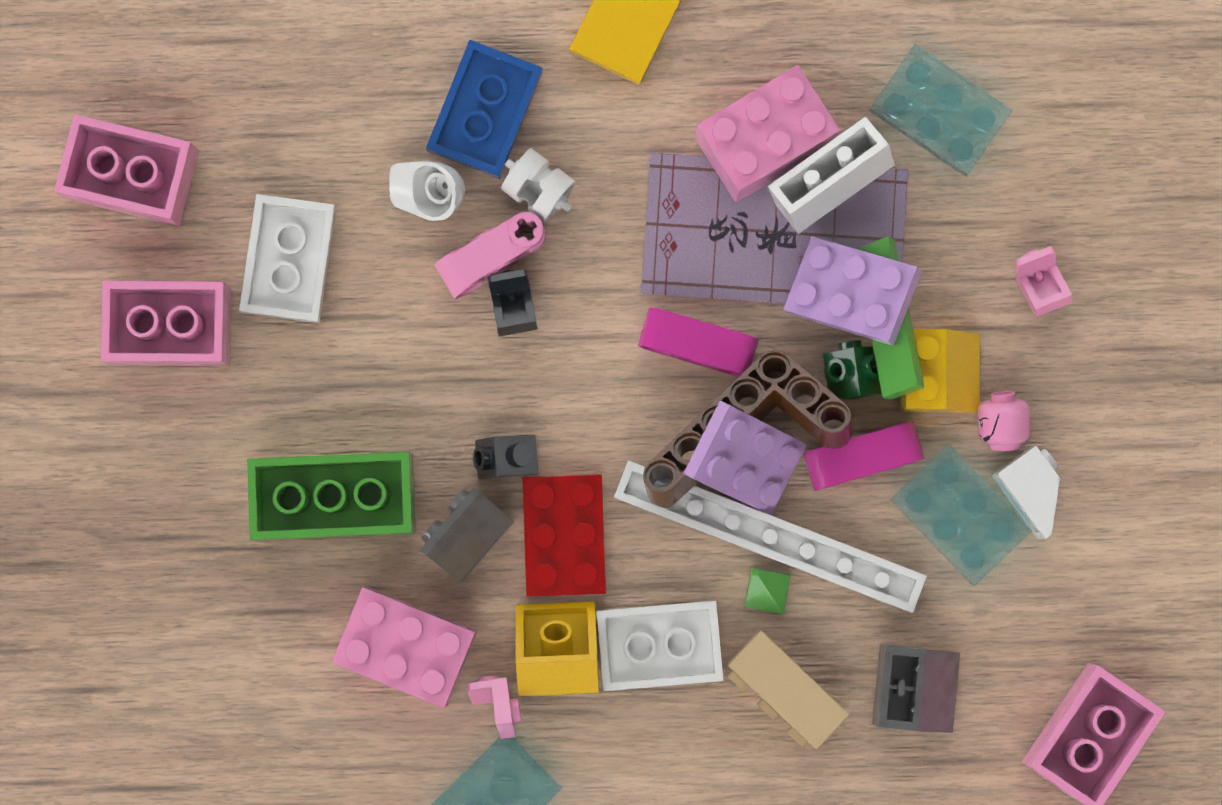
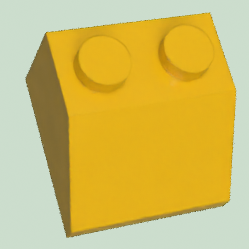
M913 329L925 388L900 396V412L978 413V406L980 405V334L950 329Z
M595 601L516 605V674L518 696L599 693Z

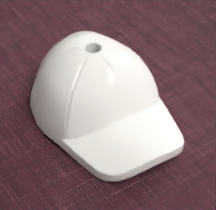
M434 161L396 163L390 167V200L395 207L427 220H445L456 212L463 202L466 191L465 183L456 170L450 166Z

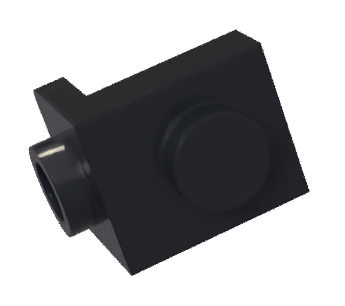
M505 270L499 274L488 276L499 337L537 330L527 270Z
M535 435L495 436L476 440L473 463L477 469L478 479L537 475L538 461Z

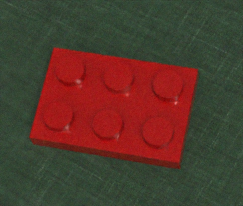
M602 474L522 477L526 597L606 594Z

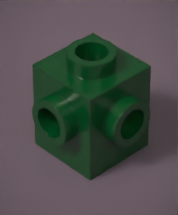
M861 340L838 343V351L823 354L827 388L840 400H853L882 394L873 347H862Z

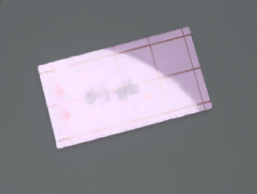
M650 153L648 159L650 168L642 283L640 284L641 294L785 304L811 236L854 249L889 236L895 239L899 262H903L907 180L909 179L908 169L890 168L798 234L775 205L768 188L774 181L735 203L706 156Z

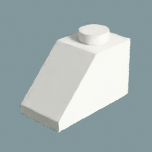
M1033 446L1000 468L991 477L1035 537L1041 540L1052 535L1060 477L1055 472L1058 465L1046 449L1040 451L1037 446Z

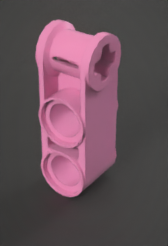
M521 212L499 226L483 232L466 246L447 254L437 261L434 267L453 298L459 299L481 286L488 280V276L508 270L519 260L538 250L545 241L546 232L537 215L531 212ZM523 224H526L529 228L537 227L533 230L534 238L530 241L524 236L519 239L517 238L521 234L519 227Z

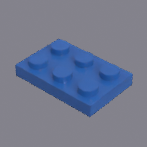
M469 40L426 150L500 179L543 73V68Z

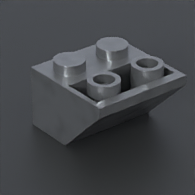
M475 488L470 493L463 489L448 506L452 511L451 515L444 523L436 520L421 537L426 543L420 550L459 582H462L514 523L512 519Z
M880 644L872 724L882 728L953 733L960 653Z

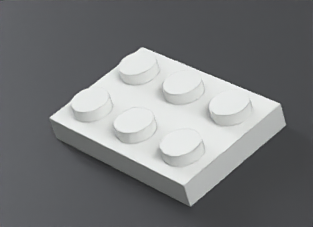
M256 194L239 307L241 313L320 323L337 208L334 204Z
M716 600L597 611L603 692L724 681Z

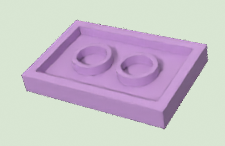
M811 236L783 310L791 315L894 346L922 271L917 266Z
M719 401L683 474L772 515L807 444L725 402Z

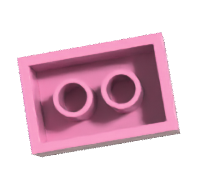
M797 65L697 124L695 140L735 203L783 176L839 136L840 129Z
M74 114L54 192L67 200L180 226L199 150L188 141Z
M103 281L102 362L109 365L230 366L231 287L225 282Z
M362 587L331 663L445 708L448 706L478 631L372 588Z
M1088 663L1021 763L1080 804L1104 805L1165 714V711L1099 665Z

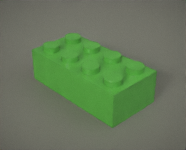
M410 452L247 459L250 540L416 534L413 454Z

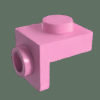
M1052 246L1042 250L1029 251L1016 260V282L1035 317L1072 304L1073 295L1056 266V253Z
M484 676L477 679L476 682L468 683L467 689L472 705L493 703L495 722L500 739L516 737L515 723L522 722L519 698H512L507 677Z

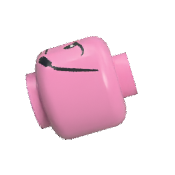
M1012 391L991 393V400H986L978 406L980 440L989 444V449L994 451L1020 449L1021 443L1027 441L1031 434L1030 408L1028 403L1021 399H1015V392Z

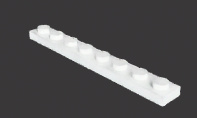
M628 460L614 495L615 499L904 611L914 612L927 577L926 575L696 486H693L672 506H657L651 502L647 495L643 480L645 466ZM661 478L654 483V486L658 488L667 487L673 480Z

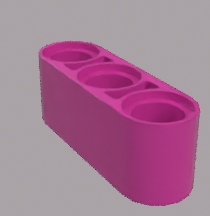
M650 307L638 346L658 354L739 377L752 365L759 340L747 334Z
M914 421L851 438L846 445L840 448L832 449L824 446L803 453L814 491L925 459Z

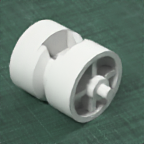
M532 148L526 151L515 163L510 159L507 160L505 166L510 170L501 186L502 191L518 203L526 200L528 202V210L545 223L562 208L567 212L570 211L572 205L567 200L576 184L574 179L559 168L550 170L549 161Z

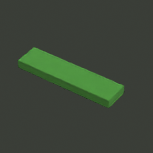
M889 236L857 248L861 251L899 261L895 239ZM908 307L894 346L872 340L882 396L888 400L925 388Z

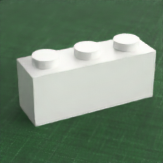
M865 116L774 181L768 188L776 207L799 234L895 164L889 144Z

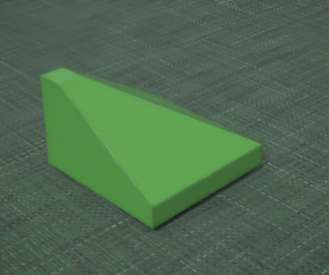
M751 568L744 607L784 614L790 575Z

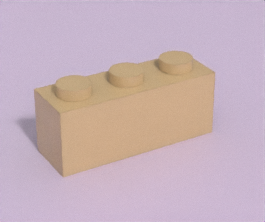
M759 629L726 663L732 670L727 677L744 693L749 688L755 691L762 698L757 705L773 721L780 715L791 726L786 733L803 749L809 743L817 750L850 715Z

